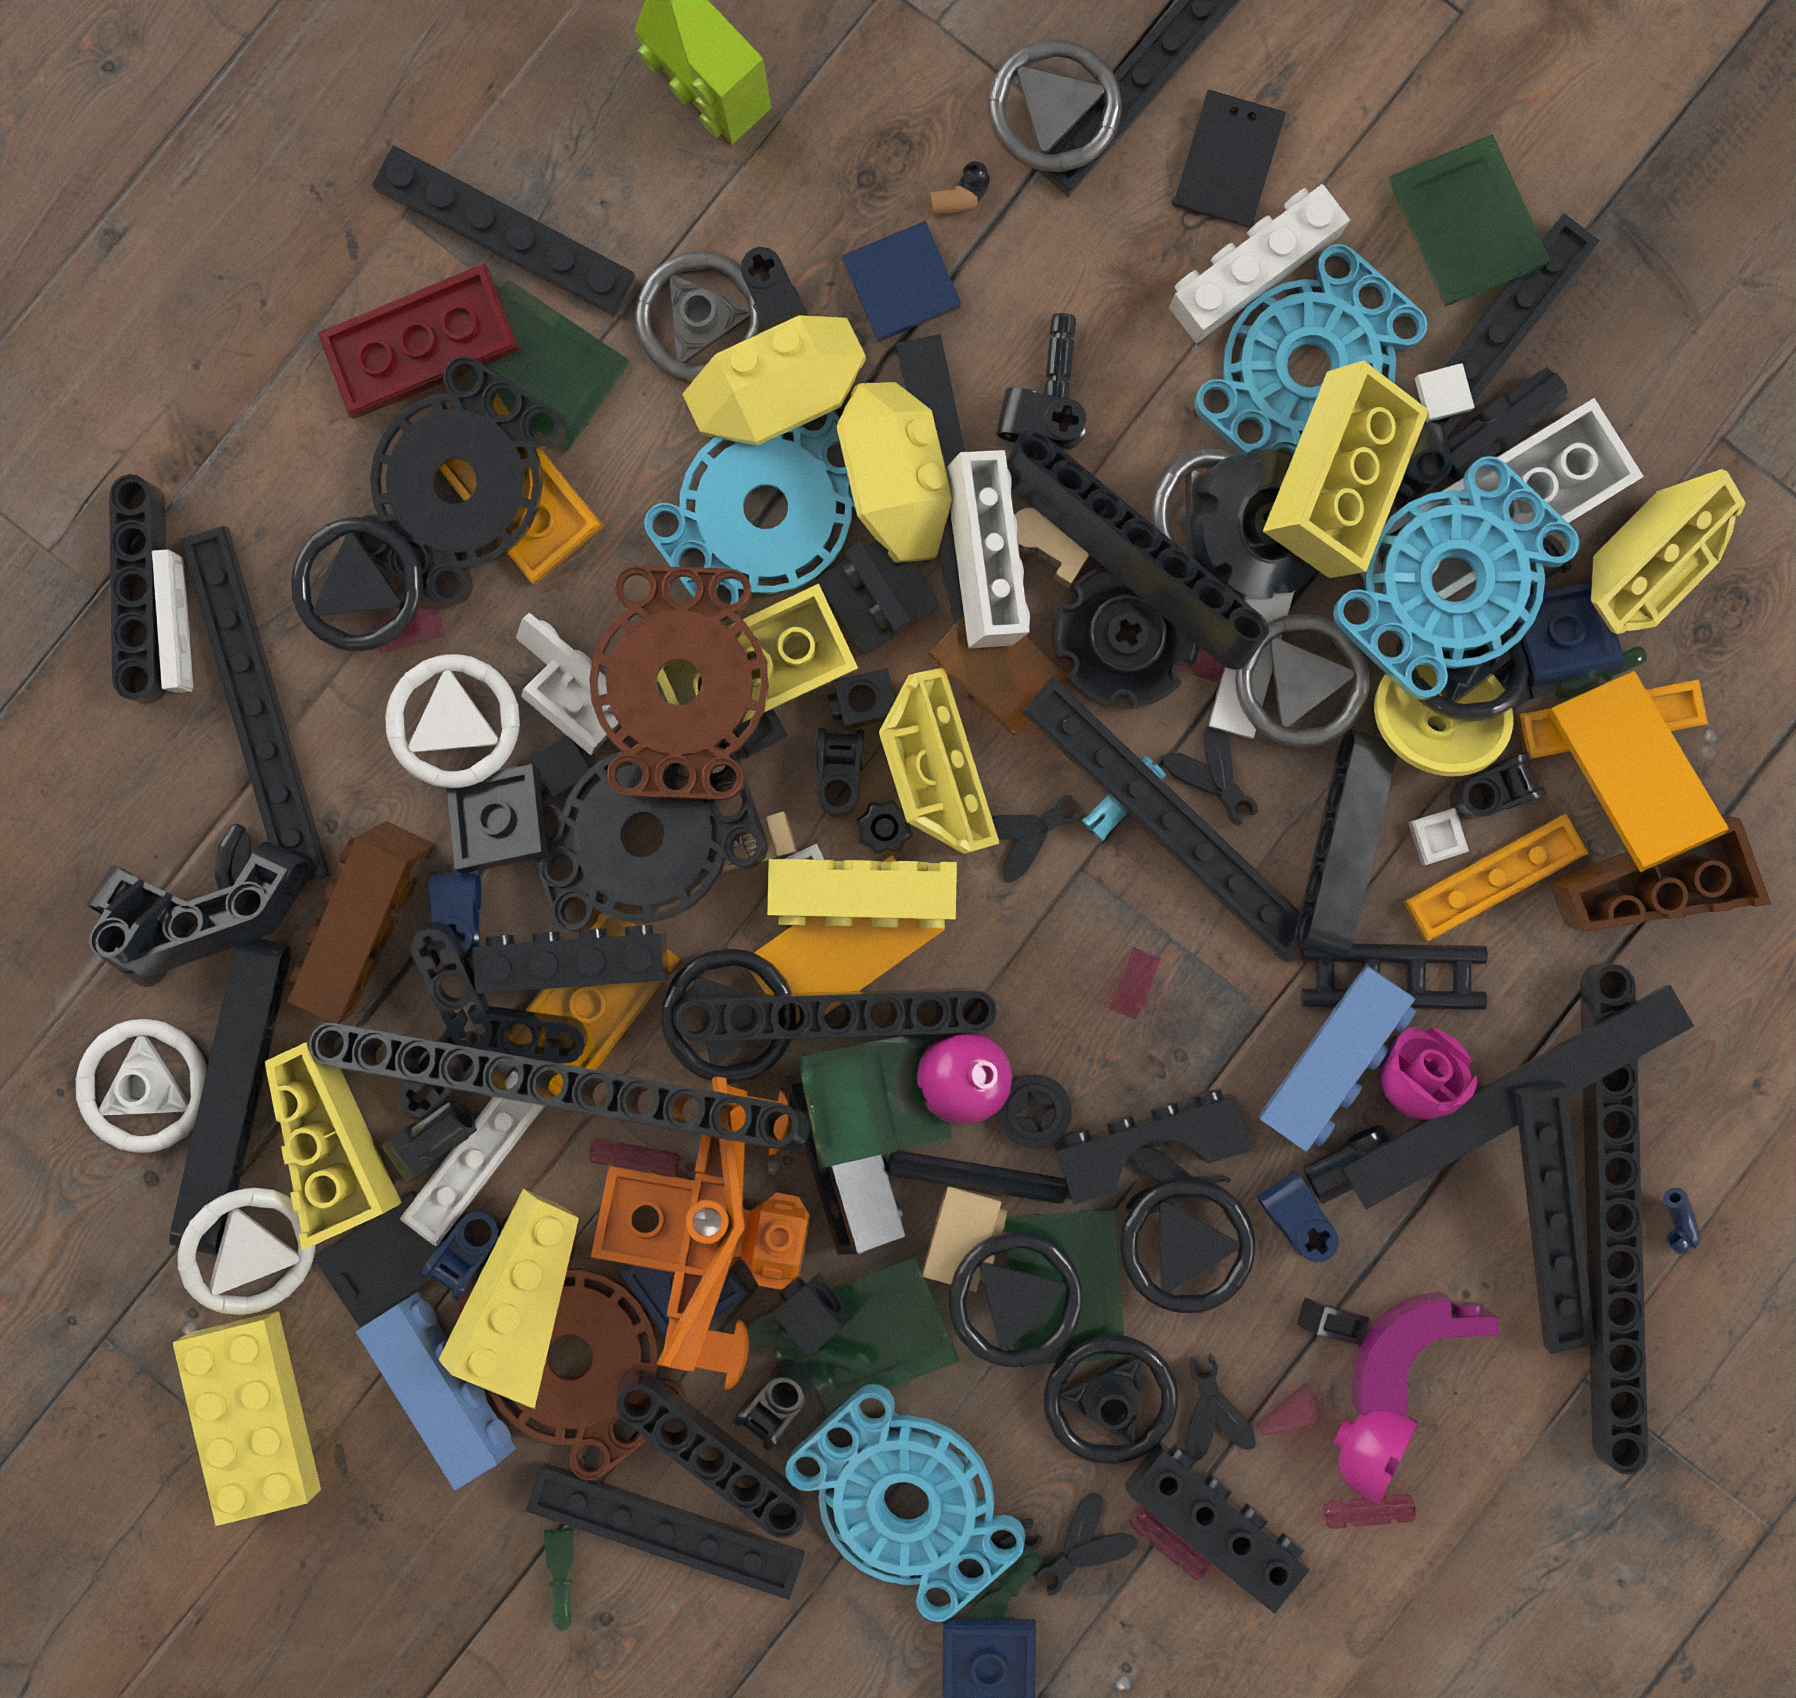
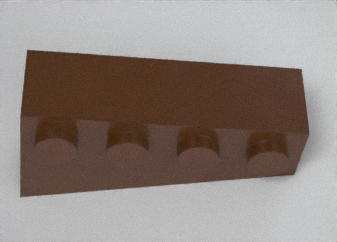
M1721 815L1729 828L1725 834L1642 872L1639 871L1630 853L1626 851L1549 882L1564 924L1581 931L1639 924L1644 921L1663 918L1686 917V915L1704 912L1733 910V908L1771 905V901L1741 818Z
M388 821L381 823L356 838L352 837L349 839L340 856V862L345 864L339 879H333L323 897V903L328 905L322 920L317 919L307 935L306 944L310 945L305 960L301 959L297 963L290 976L289 984L294 987L288 1002L331 1023L340 1024L354 1013L379 962V958L372 955L374 949L381 950L389 937H391L398 922L391 914L393 910H398L407 896H411L418 879L410 875L417 861L422 858L429 859L435 846L434 843Z

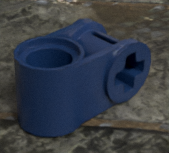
M479 872L431 873L428 885L431 923H444L454 932L456 927L457 932L465 934V941L460 942L466 957L469 958L473 955V947H478L480 943V909L482 902ZM431 937L432 947L440 955V951L445 944L442 940L435 942Z
M1295 1170L1257 1196L1259 1203L1272 1222L1283 1232L1294 1250L1313 1262H1324L1336 1253L1339 1245L1336 1230L1318 1206V1201L1309 1187ZM1310 1229L1318 1233H1324L1319 1237L1321 1246L1318 1249L1310 1245L1305 1246L1310 1240L1307 1234Z
M477 1209L469 1212L458 1223L447 1240H443L421 1270L420 1275L424 1278L428 1276L433 1277L450 1289L452 1297L458 1300L481 1269V1263L492 1250L501 1234V1225L498 1218L487 1210ZM482 1219L490 1225L491 1237L488 1242L476 1244L468 1238L466 1227L471 1220Z

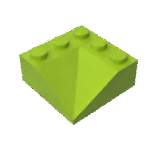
M645 0L635 28L640 47L637 50V54L651 71L655 73L660 69L671 80L668 86L680 102L684 105H687L690 101L702 113L699 116L701 123L715 138L722 134L733 145L771 109L764 59L709 0Z

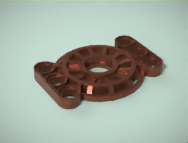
M628 566L617 575L614 589L619 601L629 609L619 615L603 634L593 655L589 677L591 702L599 724L611 741L624 752L610 763L607 771L608 782L617 793L629 797L732 799L743 789L745 776L741 766L729 756L739 750L756 730L766 707L769 689L767 662L759 641L745 621L736 615L749 604L752 596L751 585L744 574L729 568ZM635 575L645 577L650 585L647 596L639 601L629 600L623 590L627 579ZM679 577L691 578L696 583V595L688 602H677L671 597V585ZM725 579H736L743 585V596L734 604L723 603L717 597V588ZM636 614L643 618L635 625L628 621ZM727 619H731L735 623L729 629L722 624ZM622 627L626 633L616 644L612 655H605L604 652L611 638ZM742 632L752 643L757 659L748 660L744 648L737 640ZM681 659L691 662L698 668L701 673L702 686L700 693L693 701L684 705H674L662 699L658 693L656 681L658 673L664 665ZM601 664L608 666L606 675L607 694L599 695L598 688ZM760 670L761 689L759 701L751 699L753 691L752 673ZM602 706H611L614 717L622 727L617 733L614 732L607 722ZM747 711H755L749 726L737 738L733 733L743 722ZM632 737L639 744L630 748L624 741ZM727 740L731 745L725 750L720 751L716 748ZM625 762H635L642 769V780L634 788H623L617 781V770ZM671 764H683L689 771V782L681 790H671L664 783V771ZM720 765L732 767L737 776L734 787L726 792L716 791L710 783L711 772Z
M572 1246L565 1280L566 1277H576L575 1283H565L564 1280L549 1349L555 1339L563 1335L579 1336L589 1344L592 1350L593 1361L590 1369L579 1378L567 1379L561 1377L553 1371L547 1353L535 1409L512 1400L523 1411L520 1416L507 1405L502 1395L489 1390L488 1392L499 1411L517 1429L536 1440L555 1445H573L569 1455V1466L578 1478L589 1481L596 1480L605 1475L648 1441L641 1434L632 1441H625L617 1436L615 1423L621 1418L616 1408L617 1391L621 1378L630 1371L645 1370L656 1376L658 1365H656L658 1361V1341L648 1313L638 1298L625 1285L599 1272L584 1268H570L574 1257V1247ZM587 1279L601 1282L615 1291L611 1294L601 1287L587 1284ZM473 1289L459 1301L456 1309L457 1319H459ZM622 1296L634 1307L641 1321L636 1322L630 1310L620 1301ZM646 1331L650 1345V1360L643 1358L641 1333ZM668 1377L658 1378L685 1399V1391L676 1380ZM633 1390L626 1395V1399L632 1404L640 1405L646 1403L650 1396L643 1390ZM529 1418H532L543 1425L556 1428L555 1434L541 1431L528 1424L527 1421ZM676 1418L668 1419L663 1423L662 1427L665 1428ZM567 1429H578L576 1436H566ZM586 1445L597 1446L603 1453V1464L596 1469L585 1468L578 1459L579 1450Z

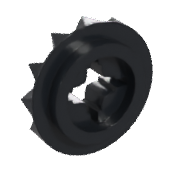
M1038 1074L1023 1075L1014 1080L1011 1084L1010 1095L1003 1107L998 1111L999 1122L1006 1135L1015 1143L1028 1148L1046 1147L1059 1140L1066 1132L1072 1114L1070 1099L1064 1088L1052 1078ZM1028 1092H1031L1032 1097L1036 1099L1038 1104H1054V1107L1047 1108V1111L1041 1113L1042 1121L1040 1124L1042 1129L1038 1130L1036 1123H1033L1030 1117L1023 1118L1020 1116L1015 1118V1115L1021 1113V1110L1028 1108Z

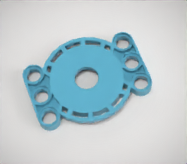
M1331 245L1322 252L1315 264L1314 273L1316 280L1303 279L1282 283L1263 292L1244 309L1233 325L1224 348L1222 371L1224 380L1213 379L1207 381L1201 386L1195 397L1194 407L1199 418L1240 455H1244L1245 458L1249 451L1262 449L1286 450L1293 455L1301 438L1300 436L1303 433L1322 386L1321 384L1312 388L1303 387L1291 378L1287 368L1288 357L1296 348L1304 345L1320 348L1329 358L1330 370L1360 361H1366L1381 374L1382 368H1387L1386 378L1395 383V350L1404 351L1413 348L1420 342L1427 331L1426 316L1421 309L1359 254L1346 245ZM1332 256H1339L1345 259L1349 267L1348 275L1341 279L1330 277L1325 271V260ZM1366 286L1377 288L1382 294V305L1376 309L1364 307L1359 301V290ZM1299 290V294L1289 295L1279 301L1273 298L1284 292ZM1260 305L1263 306L1265 311L1258 316L1252 326L1242 325L1249 314ZM1400 316L1411 318L1416 324V335L1411 339H1401L1398 337L1392 327L1395 318ZM1237 336L1243 339L1244 342L1240 350L1239 362L1231 364L1232 348ZM1381 348L1385 349V354H1382ZM1239 375L1240 382L1233 381L1232 376ZM1211 390H1220L1227 396L1228 408L1218 414L1208 411L1203 402L1204 394ZM1245 420L1257 422L1262 429L1261 440L1253 444L1243 442L1237 433L1239 423Z
M836 412L827 413L825 425L817 431L807 430L801 425L786 432L794 435V442L783 439V434L758 446L736 442L724 449L715 459L709 454L727 440L715 436L697 453L686 471L680 491L679 507L670 503H659L647 512L644 519L645 530L668 564L672 567H680L681 555L685 551L696 549L705 556L703 568H729L738 570L748 577L752 594L783 593L798 589L817 579L834 563L845 545L852 523V510L856 511L846 466L837 468L832 466L827 459L828 450L833 445L841 444L837 431V424L840 418ZM703 463L707 469L700 479L697 491L690 490L693 477ZM760 486H772L779 489L788 501V512L785 519L778 526L771 529H760L753 526L744 514L746 497L752 490ZM688 501L695 503V513L687 510ZM837 505L845 507V515L837 514ZM671 513L677 517L679 526L672 536L661 537L654 532L653 523L658 515ZM842 526L839 539L829 553L825 548L831 540L834 527ZM817 558L823 561L812 572L799 579L797 578L796 573L808 568ZM679 577L688 592L694 597L697 590L695 581L688 577ZM788 577L789 580L788 583L775 586L759 585L760 580H777ZM730 578L725 579L719 584V586L726 587L731 592L732 601L730 604L740 600L739 590L744 591L741 582Z
M1482 457L1468 468L1463 480L1465 491L1451 490L1430 493L1409 502L1392 515L1383 527L1365 572V590L1356 589L1347 592L1334 606V621L1339 629L1406 694L1414 699H1429L1441 692L1447 683L1448 674L1446 668L1455 669L1480 665L1501 656L1518 643L1534 623L1543 601L1545 583L1543 566L1552 568L1561 566L1573 558L1578 551L1579 539L1574 528L1505 462L1497 457ZM1479 468H1491L1497 473L1499 485L1495 491L1486 492L1478 488L1474 477ZM1447 500V505L1438 506L1426 512L1419 508L1430 502ZM1524 500L1529 503L1533 510V517L1530 523L1517 524L1511 519L1508 510L1512 501ZM1460 501H1467L1468 505H1462ZM1408 514L1411 522L1405 525L1397 536L1387 535L1395 522ZM1547 533H1559L1565 538L1567 549L1563 556L1553 557L1546 553L1543 548V538ZM1380 546L1388 550L1382 562L1381 573L1374 574L1375 558ZM1454 557L1470 564L1476 576L1475 590L1470 597L1463 601L1453 602L1445 600L1437 594L1432 584V573L1437 563L1441 560ZM1530 564H1533L1534 572L1531 571ZM1535 584L1533 601L1529 611H1527L1524 607L1530 594V586ZM1374 586H1381L1382 594L1376 593ZM1356 599L1366 604L1369 616L1364 624L1355 625L1347 621L1343 612L1346 602ZM1515 621L1521 623L1522 625L1514 636L1502 645L1500 635L1511 628ZM1392 632L1400 637L1403 648L1399 656L1390 658L1381 654L1377 643L1382 633ZM1485 644L1491 651L1480 657L1462 659L1464 651L1474 650ZM1443 651L1450 652V659L1444 658ZM1417 665H1428L1435 671L1437 680L1431 690H1420L1412 682V671Z
M868 1384L855 1392L794 1448L787 1461L786 1476L791 1485L799 1490H819L818 1499L821 1520L830 1540L845 1559L862 1572L882 1581L901 1585L920 1584L916 1603L922 1616L935 1622L945 1621L955 1615L1019 1559L1024 1548L1025 1530L1020 1521L1012 1516H993L995 1501L992 1481L983 1460L968 1441L951 1428L931 1419L910 1415L893 1416L895 1402L890 1391L882 1385ZM866 1398L878 1399L885 1407V1414L880 1418H869L861 1411L860 1403ZM838 1427L846 1429L852 1436V1444L843 1448L836 1447L828 1439L829 1430ZM890 1427H901L900 1431H890ZM912 1428L930 1431L939 1435L940 1438L936 1439L925 1433L914 1432ZM950 1442L970 1460L969 1463L966 1464L960 1455L948 1446ZM801 1457L813 1458L819 1464L821 1471L815 1476H804L796 1468V1461ZM977 1473L984 1487L985 1498H978L977 1487L973 1478ZM897 1482L912 1483L920 1487L928 1496L929 1505L923 1515L915 1519L897 1517L886 1506L884 1495L887 1488ZM829 1506L833 1508L835 1523L837 1527L835 1526L834 1521L831 1517ZM986 1513L985 1517L976 1518L977 1516ZM998 1530H1006L1015 1536L1017 1543L1010 1549H1001L993 1544L991 1535ZM964 1559H974L982 1565L984 1572L978 1577L969 1578L960 1572L958 1564ZM931 1588H942L948 1592L951 1601L945 1606H936L928 1601L925 1593Z

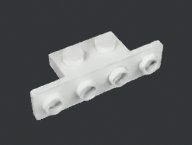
M528 613L521 620L516 638L546 663L547 666L523 689L521 697L587 753L592 755L608 738V735L599 724L591 702L589 677L592 661L586 654L579 650H573L560 639L556 630L549 623L542 620L539 621L532 614ZM599 671V695L607 694L606 676ZM602 706L607 722L615 731L621 725L614 717L611 706Z

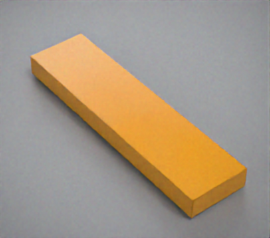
M1699 679L1646 689L1670 731L1708 724ZM1551 708L1516 715L1523 753L1529 751L1531 759L1570 751L1549 715Z
M1561 814L1404 900L1403 903L1424 941H1430L1589 853L1568 815Z

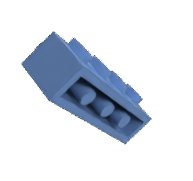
M1365 964L1261 1111L1260 1120L1306 1152L1313 1143L1320 1147L1335 1127V1123L1330 1121L1340 1105L1347 1109L1362 1089V1086L1357 1083L1367 1067L1374 1071L1388 1053L1389 1048L1384 1043L1394 1029L1401 1033L1415 1015L1416 1010L1411 1007L1415 998Z
M416 1292L356 1331L454 1490L459 1489L495 1467L516 1449L511 1440L509 1429L501 1420H498L486 1401L484 1389L452 1376L438 1360L448 1338L437 1322L434 1309L423 1300L419 1292Z

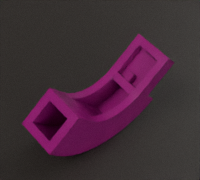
M1441 1292L1418 1295L1395 1305L1373 1324L1357 1351L1352 1372V1405L1361 1415H1367L1373 1411L1408 1414L1407 1379L1411 1364L1418 1353L1430 1343L1443 1338L1499 1336L1498 1316L1487 1309H1483L1482 1303L1476 1302L1456 1303L1455 1310H1451V1299Z

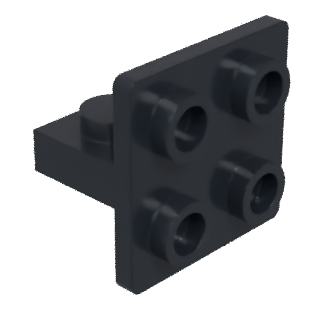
M877 540L866 547H863L861 542L845 551L846 559L817 577V583L820 585L821 590L863 655L869 654L939 609L938 601L913 562L895 563L888 555L889 550Z

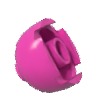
M1413 1026L1402 1032L1389 1045V1051L1380 1064L1381 1087L1392 1105L1410 1118L1426 1121L1452 1114L1474 1095L1477 1086V1075L1471 1079V1072L1468 1068L1472 1060L1460 1043L1444 1031L1430 1027L1427 1031L1415 1030L1418 1026Z
M953 1033L934 1041L928 1046L921 1057L917 1073L918 1088L923 1090V1095L927 1100L924 1103L929 1111L945 1122L959 1125L984 1121L999 1111L1010 1095L1013 1078L1010 1061L1001 1046L988 1036L977 1033Z
M1373 1411L1367 1415L1360 1414L1354 1423L1345 1419L1333 1445L1341 1448L1337 1464L1341 1477L1349 1488L1367 1500L1379 1505L1419 1422L1406 1414H1397L1389 1411Z

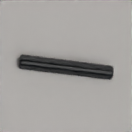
M900 1150L891 1151L888 1160V1173L896 1177L1059 1204L1064 1203L1068 1191L1065 1179L1049 1175Z

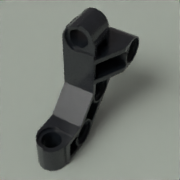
M266 841L257 846L233 886L190 901H184L112 864L86 904L101 914L90 934L89 945L97 956L135 984L143 987L153 986L159 983L170 969L274 932L280 926L295 899L306 885L311 871L310 863L308 860ZM261 903L255 913L248 915L254 905ZM195 925H198L196 931L189 937H186L188 931Z

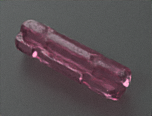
M598 1138L593 1139L590 1146L589 1161L592 1163L607 1166L609 1163H614L613 1167L651 1173V1170L657 1171L656 1175L675 1177L678 1172L680 1155L675 1152L661 1150L660 1153H656L653 1148L620 1142L617 1145H613V1141Z
M1403 1494L1392 1495V1500H1388L1386 1496H1383L1379 1505L1366 1498L1349 1499L1348 1504H1344L1342 1500L1326 1501L1323 1506V1513L1327 1527L1338 1529L1347 1528V1523L1353 1524V1527L1390 1524L1392 1519L1397 1520V1523L1413 1522L1416 1519V1506L1411 1495Z
M1142 1505L1135 1510L1129 1519L1133 1530L1142 1537L1147 1535L1150 1544L1174 1564H1182L1183 1571L1194 1580H1199L1205 1575L1211 1565L1207 1558L1196 1549H1192L1191 1545L1163 1522L1158 1521V1518Z

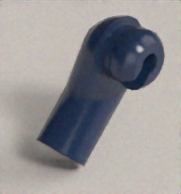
M1671 1188L1665 1192L1663 1199L1676 1229L1667 1234L1666 1241L1677 1254H1685L1691 1247L1696 1249L1701 1236L1687 1193L1681 1188Z

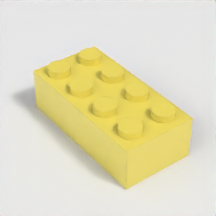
M1366 361L1327 371L1263 532L1328 578L1366 572L1429 410Z
M279 1311L190 1332L174 1341L173 1347L215 1525L218 1526L307 1504L321 1490Z

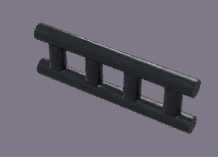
M1353 943L1349 953L1342 959L1301 948L1302 961H1316V989H1301L1300 1002L1302 1007H1336L1348 990L1334 989V961L1362 962V969L1367 964L1379 973L1380 962L1407 963V990L1405 991L1415 998L1411 1005L1414 1009L1485 1010L1487 1008L1486 992L1472 991V964L1487 963L1488 951L1486 946ZM1426 963H1453V991L1426 990Z

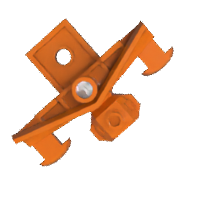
M712 1078L713 1091L771 1101L792 1107L787 1091L782 1088L780 1089L778 1101L750 1097L747 1091L727 1085L726 1078ZM741 1106L734 1108L728 1116V1125L733 1132L739 1130L745 1122L746 1114ZM787 1114L780 1116L774 1124V1134L778 1140L785 1139L789 1134L791 1118ZM702 1135L695 1168V1180L609 1165L591 1258L675 1273L667 1311V1317L670 1319L664 1350L656 1365L696 1373L697 1368L727 1373L725 1390L732 1389L739 1382L746 1366L749 1351L748 1331L741 1320H737L734 1334L708 1330L728 1271L739 1260H743L752 1272L758 1286L783 1290L800 1276L810 1215L798 1196L775 1193L766 1202H762L752 1210H746L743 1205L745 1143ZM769 1148V1156L776 1155L780 1150ZM644 1207H651L659 1214L657 1227L649 1233L637 1231L633 1224L636 1212Z

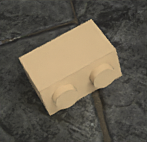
M946 1185L923 1264L922 1277L951 1285L954 1272L964 1256L981 1241L992 1235L1002 1233L1007 1210L1000 1209L1002 1203L1000 1196L975 1189ZM991 1255L984 1262L993 1264L995 1255ZM979 1267L973 1273L969 1290L974 1292L977 1291L979 1281H982Z

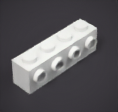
M1323 183L1310 193L1306 188L1297 192L1284 204L1286 209L1284 213L1274 220L1269 215L1264 217L1247 232L1250 236L1248 240L1237 248L1233 243L1228 244L1212 257L1211 262L1214 264L1201 275L1197 270H1194L1175 285L1174 288L1177 293H1175L1169 309L1196 344L1248 306L1263 292L1268 291L1341 236L1350 219Z
M1005 450L960 452L946 467V473L953 499L950 513L968 648L1012 646L1030 632V613L1025 602L1023 587L1024 570L1022 561L1019 558L1017 519L1013 513L1011 475L1007 469Z

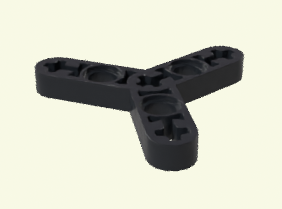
M439 922L428 923L416 934L411 945L412 955L446 1025V1029L436 1040L437 1042L560 1064L572 1063L583 1054L588 1034L585 1026L579 1020L567 1016L489 1006L484 993L476 994L474 972L456 934L449 926ZM429 936L435 942L441 940L444 942L445 945L440 951L444 965L451 960L454 961V964H448L438 972H435L434 969L438 967L441 960L434 949H425L424 945L429 940ZM447 976L459 977L466 985V994L457 998L450 997L442 988V979ZM471 1001L474 1004L471 1005L467 1013L472 1023H482L484 1026L478 1037L473 1031L465 1032L464 1030L468 1017L463 1007ZM461 1009L458 1013L454 1012V1010ZM514 1023L524 1024L530 1029L532 1040L526 1044H516L508 1037L507 1028ZM542 1027L548 1029L545 1034L547 1039L544 1047L538 1046L542 1035ZM566 1031L570 1033V1040L577 1042H572L570 1049L561 1048L562 1043L560 1040L552 1038H559L561 1032ZM429 1052L419 1062L421 1073L430 1064ZM472 1059L464 1063L462 1077L473 1064ZM405 1081L398 1093V1104L405 1115L413 1119H424L439 1108L453 1089L433 1086L426 1100H422L419 1104L412 1098L415 1092L420 1091L424 1084Z

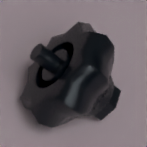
M893 799L884 803L870 802L866 812L856 820L860 829L859 843L870 847L876 856L885 853L900 854L904 843L913 836L910 825L906 821L904 811L898 807Z

